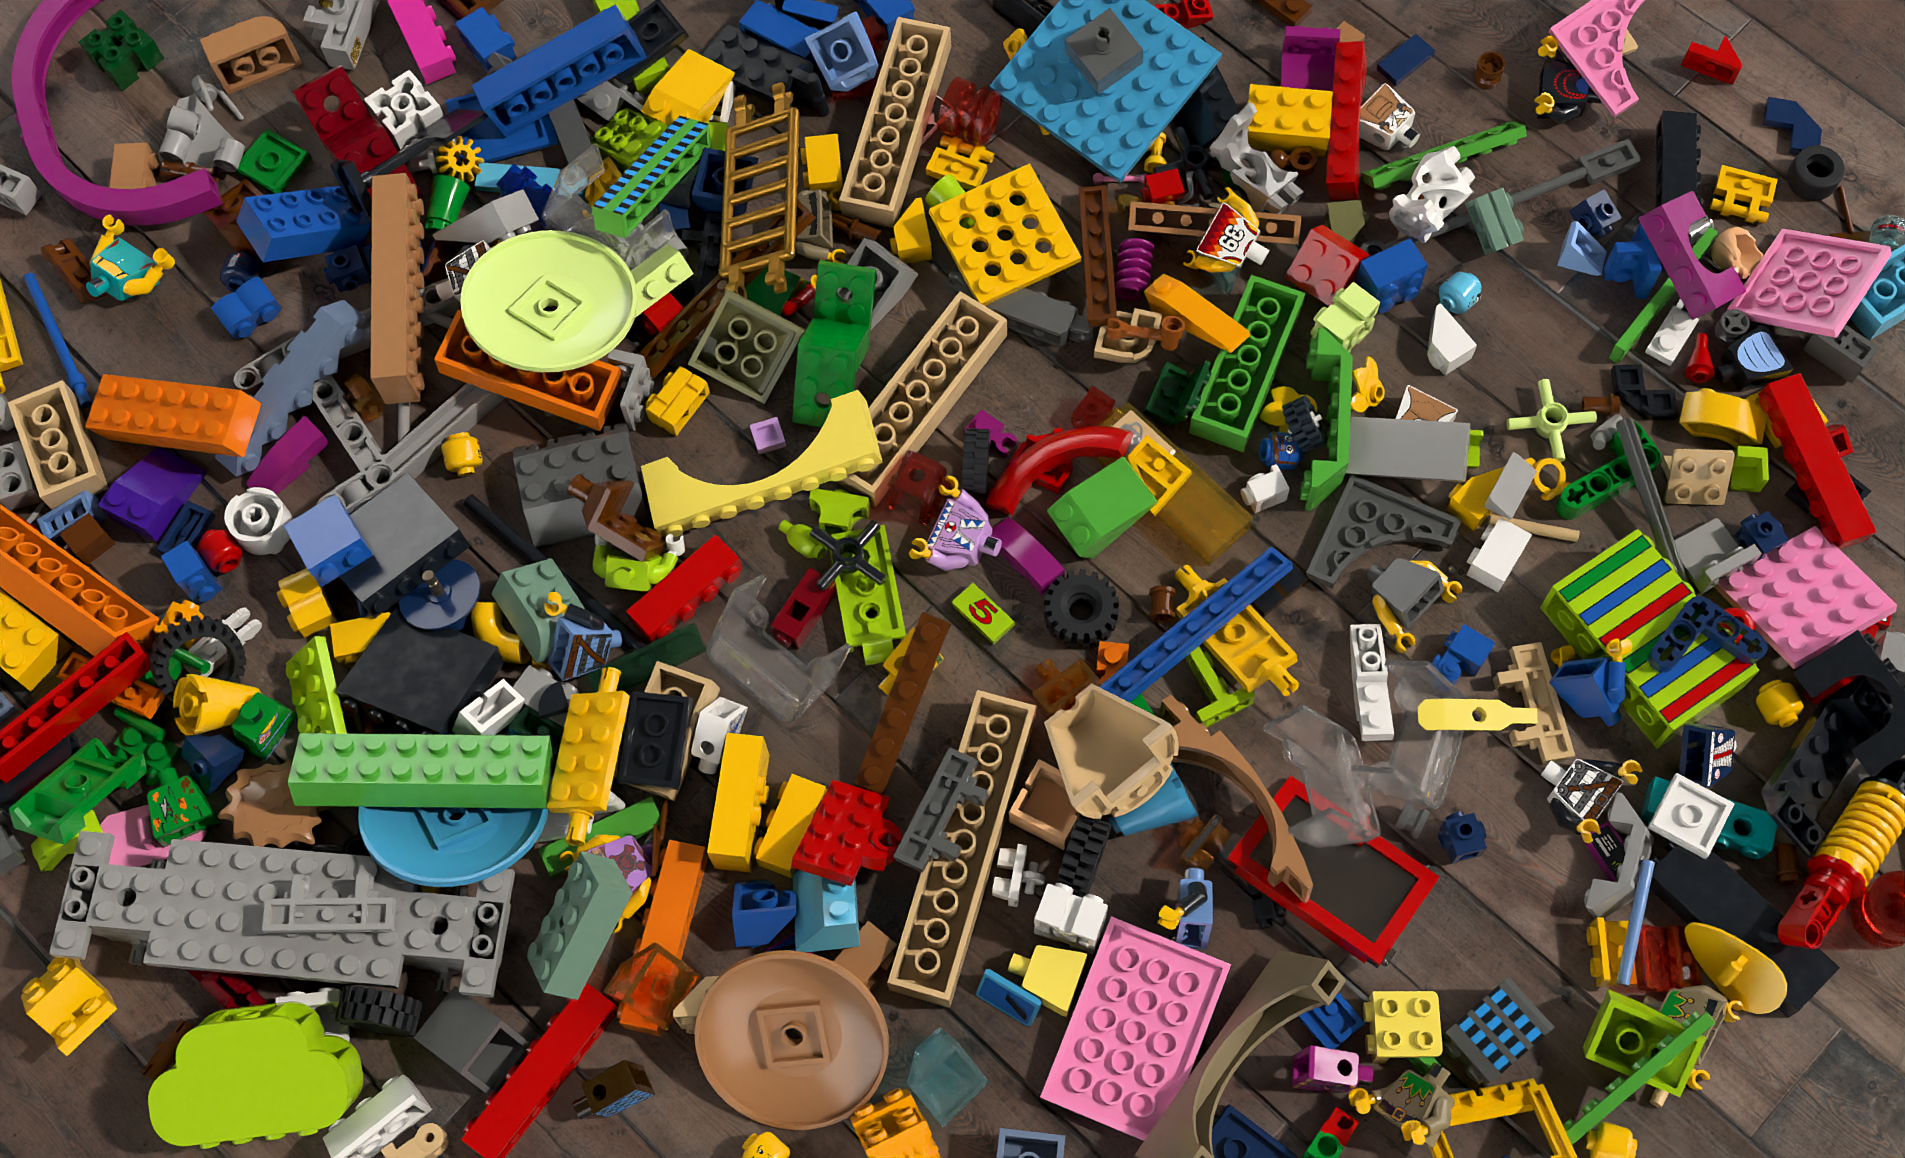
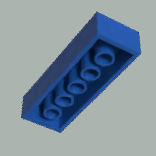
M615 4L585 22L579 23L576 27L555 37L537 49L530 51L523 57L507 64L491 75L482 78L473 84L472 87L484 112L503 135L507 137L646 59L647 56L635 32Z

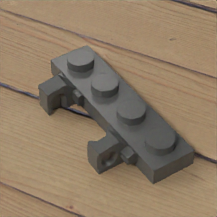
M949 747L893 856L895 861L921 873L924 872L930 858L938 861L941 855L954 862L957 861L961 853V847L946 840L947 833L944 830L958 803L963 805L965 799L974 804L984 807L989 797L988 791L976 786L977 779L972 777L978 765L977 759Z

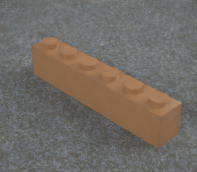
M1131 201L1128 230L1204 237L1219 209ZM1254 212L1259 220L1258 229L1260 230L1256 241L1299 244L1301 216Z

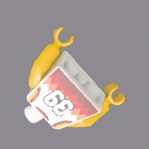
M1226 187L1225 190L1229 193V196L1224 200L1219 197L1217 198L1222 204L1198 246L1197 252L1193 250L1187 251V253L1193 255V260L1190 263L1183 262V265L1211 273L1231 272L1236 267L1241 268L1246 257L1262 265L1269 250L1256 243L1260 234L1258 229L1259 220L1251 205L1238 197L1229 187Z

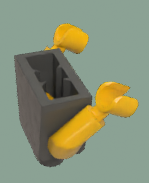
M1398 558L1387 569L1374 564L1367 573V579L1373 582L1371 586L1374 596L1372 604L1383 626L1390 635H1395L1397 638L1394 644L1396 650L1400 653L1406 652L1405 647L1401 644V639H1406L1411 646L1415 645L1414 636L1410 633H1404L1402 631L1403 627L1408 630L1440 595L1445 602L1453 603L1457 598L1450 590H1453L1456 594L1462 592V585L1459 582L1452 581L1449 583L1447 581L1448 577L1429 561H1407Z

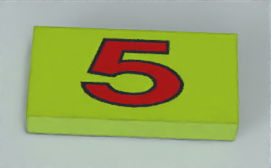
M971 583L952 601V606L993 645L1015 626V622L974 583Z

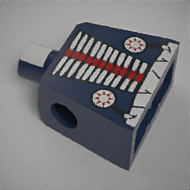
M1683 724L1679 774L1704 788H1710L1727 776L1732 770L1733 752L1737 746L1735 731L1709 724Z

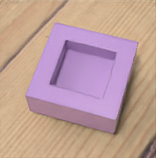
M777 417L750 425L759 455L786 447Z

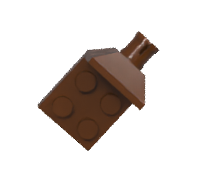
M247 179L220 196L222 205L202 213L226 238L235 252L246 251L255 256L257 255L255 249L236 222L244 198L263 195Z
M581 474L576 475L568 487L567 494L574 496L584 503L582 513L589 531L642 562L665 552L667 548L666 540L661 538L662 534L652 528H644L637 524V519L633 516L621 513L635 484L634 482L622 480L604 481L596 484Z

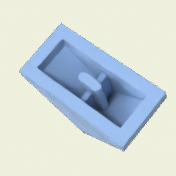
M1574 221L1571 223L1563 241L1557 266L1598 276L1602 274L1607 251L1578 221Z

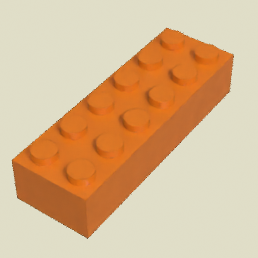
M457 310L434 358L439 373L598 431H601L623 382L619 367L599 360L579 368L560 372H533L506 365L485 353L474 342L465 327L461 310Z
M103 374L85 427L107 440L244 458L262 403L245 392L236 389Z

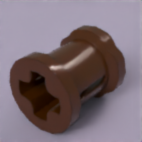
M1154 586L1149 589V596L1152 597V611L1149 613L1150 621L1159 623L1174 621L1176 613L1173 612V597L1176 595V590L1173 587Z

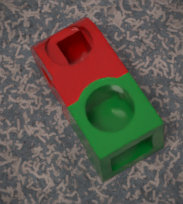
M1336 1106L1301 1158H1338L1359 1122Z

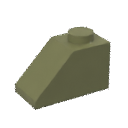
M1361 200L1327 203L1324 222L1327 228L1356 245L1361 239L1363 229L1368 227L1367 211L1362 210Z

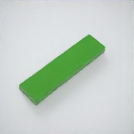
M652 796L592 824L591 832L586 834L585 842L599 834L618 835L621 838L630 835L636 840L653 832V824H657L659 829L661 815ZM565 838L538 849L551 879L566 873L567 871L564 869L574 861L573 857L563 862L560 861V855L563 852L571 851L575 853L578 847L567 844Z

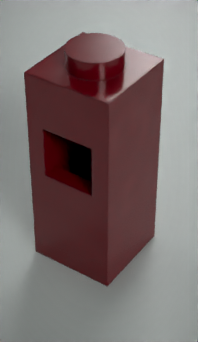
M811 568L807 570L771 624L773 635L775 636L774 639L779 644L787 648L791 645L798 650L800 649L837 593L834 581L823 592L815 584L823 575Z

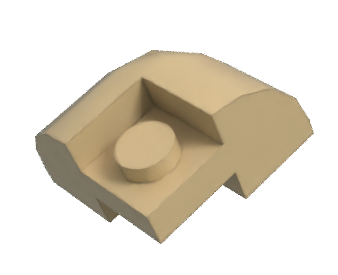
M1134 308L1133 314L1116 311L1117 319L1126 322L1128 325L1151 329L1160 328L1163 315L1161 313ZM1101 326L1094 350V358L1118 363H1137L1149 355L1157 340L1127 336L1112 340L1106 337L1107 326Z

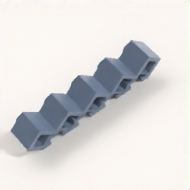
M345 300L320 307L313 316L316 321L305 333L301 330L287 349L290 353L279 365L275 362L261 381L264 385L253 397L249 394V396L262 404L244 458L215 454V458L236 477L255 470L261 462L262 445L281 438L287 432L289 412L312 404L314 381L338 372L340 349L363 341L366 317Z

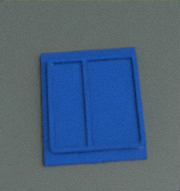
M476 93L445 100L448 113L456 108L484 111ZM549 113L507 137L503 135L489 117L459 135L463 138V145L471 139L473 140V144L470 147L472 150L480 147L481 151L475 157L484 158V163L559 144ZM459 154L461 164H463L464 157Z

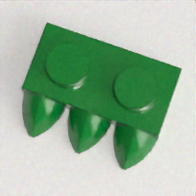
M130 724L125 727L114 742V745L117 746L114 752L116 757L129 760L137 752L143 753L146 768H148L146 774V785L148 786L158 783L157 774L166 768H172L182 753L180 747L165 738L158 741Z

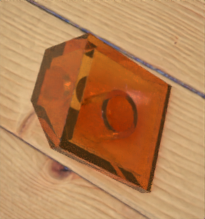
M654 942L621 963L604 992L628 1009L663 1030L668 1031L675 1020L673 1018V1010L695 988L701 975Z

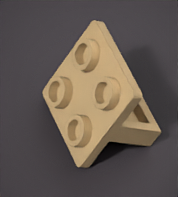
M1675 449L1672 456H1663L1661 467L1668 480L1664 496L1665 502L1668 504L1723 505L1733 467L1734 452L1731 450Z

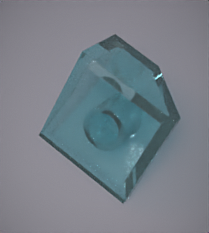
M940 1027L915 1049L907 1081L909 1088L942 1127L951 1121L989 1083L961 1045Z

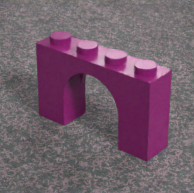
M1693 191L1671 200L1638 218L1692 320L1746 292L1733 266L1716 274L1708 271L1696 258L1689 242L1688 231L1692 223L1705 217L1706 214Z

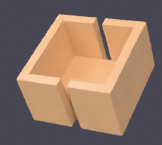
M1038 759L1025 782V789L1022 788L1009 811V822L1065 850L1081 814L1070 803L1059 769Z

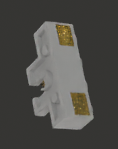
M320 0L321 10H317L311 5L308 6L303 22L306 27L314 28L311 36L312 40L322 41L320 47L329 66L336 67L342 65L345 69L355 70L380 0Z

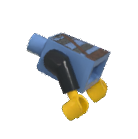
M548 593V600L556 604L544 603L546 613L550 616L560 613L565 615L558 617L554 634V647L550 658L536 663L532 657V667L537 670L543 668L550 671L552 675L559 676L562 681L568 679L577 680L588 672L603 668L606 665L609 650L620 647L622 644L620 632L618 630H611L604 623L603 618L571 603L569 606L563 604L559 593Z
M1189 868L1185 871V879H1181L1175 905L1176 910L1166 905L1163 906L1159 912V917L1161 918L1157 923L1170 930L1175 929V932L1169 937L1170 940L1191 949L1206 950L1213 924L1212 882L1204 880V871L1202 869Z

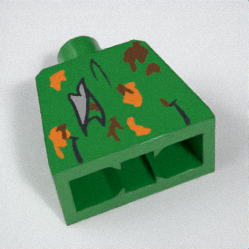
M166 768L157 774L161 786L149 791L147 798L153 835L164 847L171 845L172 839L182 840L220 823L219 818L203 792L189 775L178 778L175 768Z

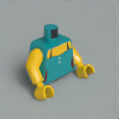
M106 215L102 221L103 226L107 229L106 234L101 235L90 261L92 280L86 283L88 292L94 297L107 292L117 300L122 301L134 295L150 293L155 286L160 284L159 280L163 275L162 270L174 267V258L165 249L158 248L153 254V259H151L120 237L114 240V235H119L124 231V224L120 219H117L116 224L112 226L114 218L111 215Z

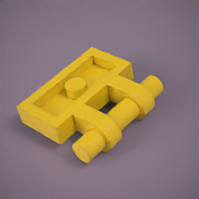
M943 135L940 146L946 147L947 150L936 147L926 167V175L941 179L948 174H952L960 186L968 190L980 186L987 172V164L981 163V161L992 163L995 153L985 150L986 148L979 144L976 146L967 144L959 137L954 136L950 138ZM960 152L965 155L970 156V158L958 155V153Z
M1722 165L1718 172L1713 194L1724 196V200L1721 201L1713 198L1709 209L1719 211V215L1727 217L1734 215L1745 218L1744 221L1749 223L1757 221L1766 224L1769 213L1759 211V206L1770 207L1778 179ZM1734 199L1749 203V207L1733 204Z

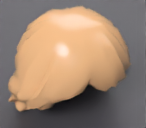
M1739 227L1728 228L1716 237L1711 249L1713 262L1724 271L1733 266L1740 279H1746L1751 275L1762 259L1763 254L1756 247V240L1749 234V231Z

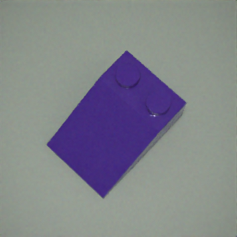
M157 447L115 480L98 506L111 520L158 543L207 472Z

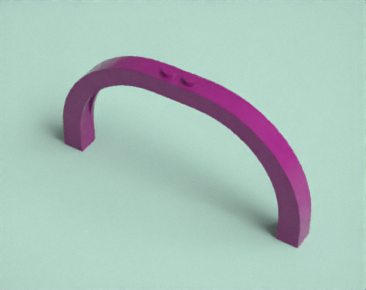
M43 0L31 15L17 43L11 77L13 98L17 110L14 117L22 129L20 139L23 146L28 150L37 170L65 201L79 211L103 220L106 215H111L114 218V223H116L117 219H120L124 225H155L173 222L222 205L217 184L206 168L160 185L137 189H116L96 185L81 179L66 168L58 150L45 98L46 75L54 51L66 32L83 14L103 0Z

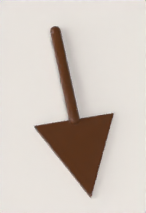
M1839 186L1838 193L1848 232L1831 233L1830 236L1869 242L1872 231L1854 232L1844 188Z
M663 798L659 830L657 824H653L652 876H655L658 870L659 856L663 848L662 840L664 839L669 800Z

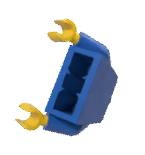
M1617 638L1607 644L1606 650L1613 657V662L1608 657L1573 661L1575 651L1571 645L1554 649L1550 654V658L1554 664L1558 665V668L1555 669L1556 674L1549 683L1558 692L1560 698L1565 700L1578 716L1582 718L1600 716L1607 726L1618 723L1622 718L1618 707L1627 695L1625 690V663L1622 662V656L1631 652V641L1624 639L1619 642Z

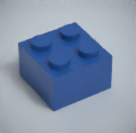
M1407 239L1360 261L1355 283L1380 301L1378 312L1385 313L1394 304L1403 300L1408 302L1419 294L1428 264L1412 240Z

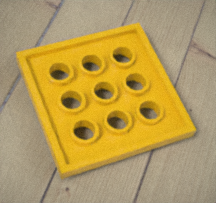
M1030 163L929 209V214L975 300L984 306L1081 262L1082 257ZM1013 195H1020L1025 199V203L1016 206L1009 199ZM989 206H994L999 209L1000 214L996 217H989L985 214L984 210ZM963 218H971L975 225L972 228L966 229L960 226L959 221ZM1027 218H1032L1037 221L1038 226L1034 229H1027L1023 226L1022 222ZM1001 230H1008L1012 233L1013 237L1008 241H1003L998 238L997 233ZM982 241L988 248L984 252H976L972 248V244ZM1039 242H1046L1050 245L1051 250L1047 253H1041L1036 250L1035 245ZM1015 253H1019L1025 257L1026 261L1023 264L1017 265L1010 260V257ZM989 265H996L1001 272L997 276H989L986 274L985 268Z

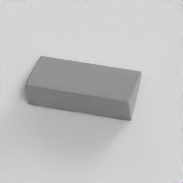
M1513 452L1484 507L1511 520L1537 471L1521 456Z

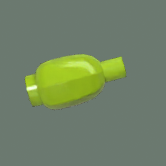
M786 520L780 523L778 529L787 535L789 545L807 558L820 560L824 557L828 548L810 536L812 528L804 524L792 525Z

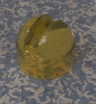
M1119 194L1117 201L1119 212L1124 215V211L1127 209L1130 216L1131 201L1140 202V198L1134 195Z

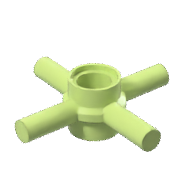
M1542 379L1538 381V387L1543 408L1538 411L1536 416L1507 419V429L1536 428L1540 436L1549 439L1553 459L1562 462L1566 458L1561 433L1565 430L1566 426L1595 423L1597 415L1595 411L1568 413L1563 405L1554 402L1549 379ZM1546 418H1552L1557 423H1551Z

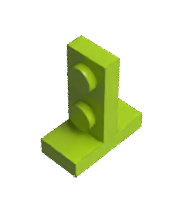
M1198 646L1186 656L1187 664L1211 702L1210 705L1196 711L1195 720L1198 723H1202L1208 728L1253 704L1256 696L1253 690L1248 693L1244 688H1241L1228 695V685L1223 677H1217L1213 670V660L1208 652H1202Z

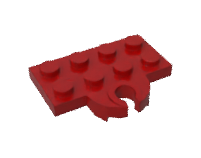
M832 780L792 858L791 867L848 886L852 885L861 866L871 870L884 871L885 866L895 862L893 856L903 839L900 829L892 821L884 818L889 808L891 797ZM882 844H889L892 847H887Z

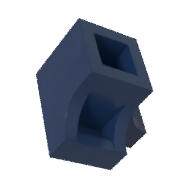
M224 731L212 737H205L199 734L185 736L181 756L191 766L189 776L209 795L217 791L221 783L228 776L240 770L244 750Z

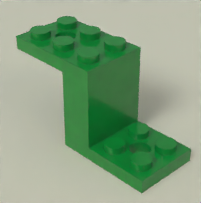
M820 260L818 263L814 318L798 343L792 422L823 427L831 410L832 403H820L816 394L825 393L830 399L854 391L855 374L870 344L877 269ZM841 287L848 288L852 293V298H841L838 294V289Z

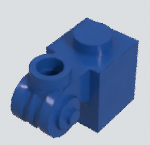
M1463 624L1458 633L1453 630L1444 643L1448 650L1444 656L1437 654L1429 667V670L1434 673L1436 683L1443 688L1453 687L1461 675V669L1476 676L1493 649L1495 642Z

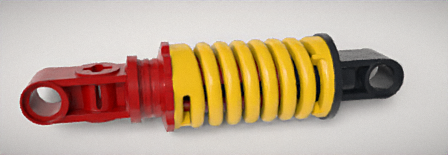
M1899 758L1883 768L1877 776H1870L1861 780L1856 793L1827 835L1826 840H1824L1816 854L1809 859L1807 866L1810 876L1804 882V888L1796 896L1795 902L1778 925V938L1783 945L1817 949L1830 927L1836 922L1841 910L1845 909L1850 899L1863 897L1866 893V887L1872 880L1873 874L1877 872L1879 865L1882 864L1890 848L1893 847L1896 839H1898L1905 828V758Z

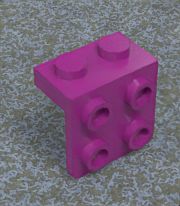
M1286 26L1282 43L1280 87L1333 91L1336 42H1340V29Z

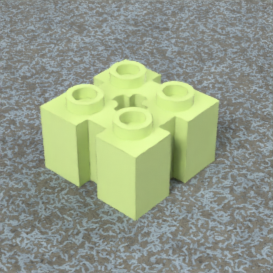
M1354 282L1346 290L1341 288L1332 299L1333 305L1319 310L1314 317L1315 326L1310 332L1312 338L1316 339L1318 328H1325L1349 353L1355 344H1359L1372 330L1375 321L1374 316L1377 314L1380 301Z

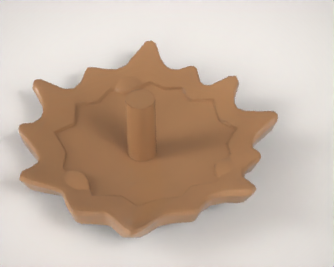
M289 759L281 765L267 763L257 769L238 770L236 772L237 782L229 786L225 792L229 803L220 811L217 817L232 821L234 839L247 838L252 846L264 847L270 843L282 849L292 841L314 845L315 839L312 834V828L322 822L319 812L330 810L331 806L294 805L287 783L293 760Z

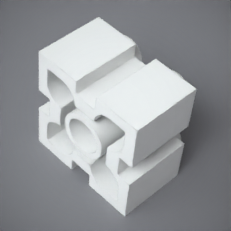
M410 70L392 80L393 87L388 91L380 88L364 99L371 116L384 127L390 139L400 151L406 145H410L412 139H416V133L444 116L440 105L428 91H424L422 84Z
M1056 883L1055 886L1047 884L1034 919V934L1056 942L1067 943L1070 947L1093 955L1106 921L1108 905L1103 903V899L1092 894H1085L1083 898L1073 895V889L1065 884Z

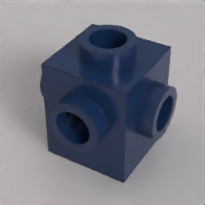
M1605 189L1583 200L1569 211L1573 219L1578 221L1591 236L1597 234L1599 238L1613 231V224L1622 218Z
M357 245L346 249H339L332 254L324 256L328 266L324 268L326 278L329 284L335 283L340 293L354 290L360 285L371 282L366 263Z
M1769 511L1759 516L1754 513L1741 521L1742 527L1735 535L1739 547L1742 546L1743 549L1753 544L1756 545L1762 553L1757 560L1763 559L1767 553L1776 548L1780 550L1790 540L1784 533L1781 523L1776 518H1773Z
M1461 811L1450 814L1439 828V844L1443 850H1447L1451 864L1480 857L1487 849L1484 840L1486 839V830L1483 823L1477 821L1475 813L1465 815Z

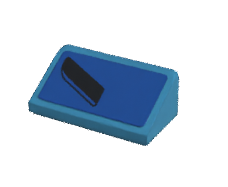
M986 969L976 992L977 997L1023 1025L1030 1027L1041 1010V1000L994 971Z

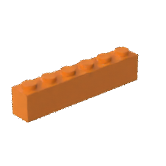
M669 840L667 849L662 848L659 856L660 875L659 878H654L650 891L653 901L651 908H646L643 915L642 926L645 927L643 938L637 939L634 949V957H637L634 969H629L626 978V987L629 988L626 1000L622 999L618 1007L617 1018L620 1019V1024L624 1029L656 1036L662 1035L709 857L706 848L703 846Z

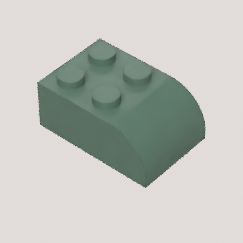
M552 558L502 572L491 593L536 663L550 658L554 647V634L558 617L565 615L560 613L550 616L546 613L544 603L556 604L548 600V593L557 592L561 595L563 604L569 606L571 603L585 609Z

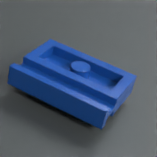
M1339 992L1329 1006L1322 1005L1298 1016V1019L1323 1048L1329 1049L1337 1048L1365 1024Z

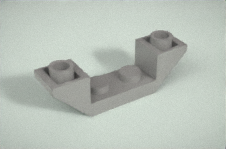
M1616 792L1614 803H1611L1608 808V820L1617 833L1627 835L1624 843L1626 854L1623 864H1620L1617 869L1618 882L1593 878L1591 889H1587L1585 893V908L1594 919L1596 917L1606 918L1633 901L1642 859L1649 860L1654 842V837L1623 793Z

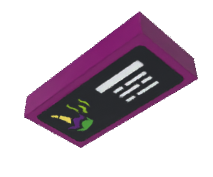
M1607 821L1599 826L1601 834L1589 832L1593 841L1591 843L1583 841V843L1609 881L1618 882L1617 869L1620 864H1623L1626 853L1623 840L1611 823Z

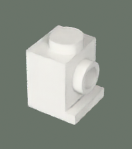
M1277 464L1271 466L1270 473H1259L1251 477L1246 487L1241 489V496L1247 506L1251 505L1254 513L1286 501L1290 488Z

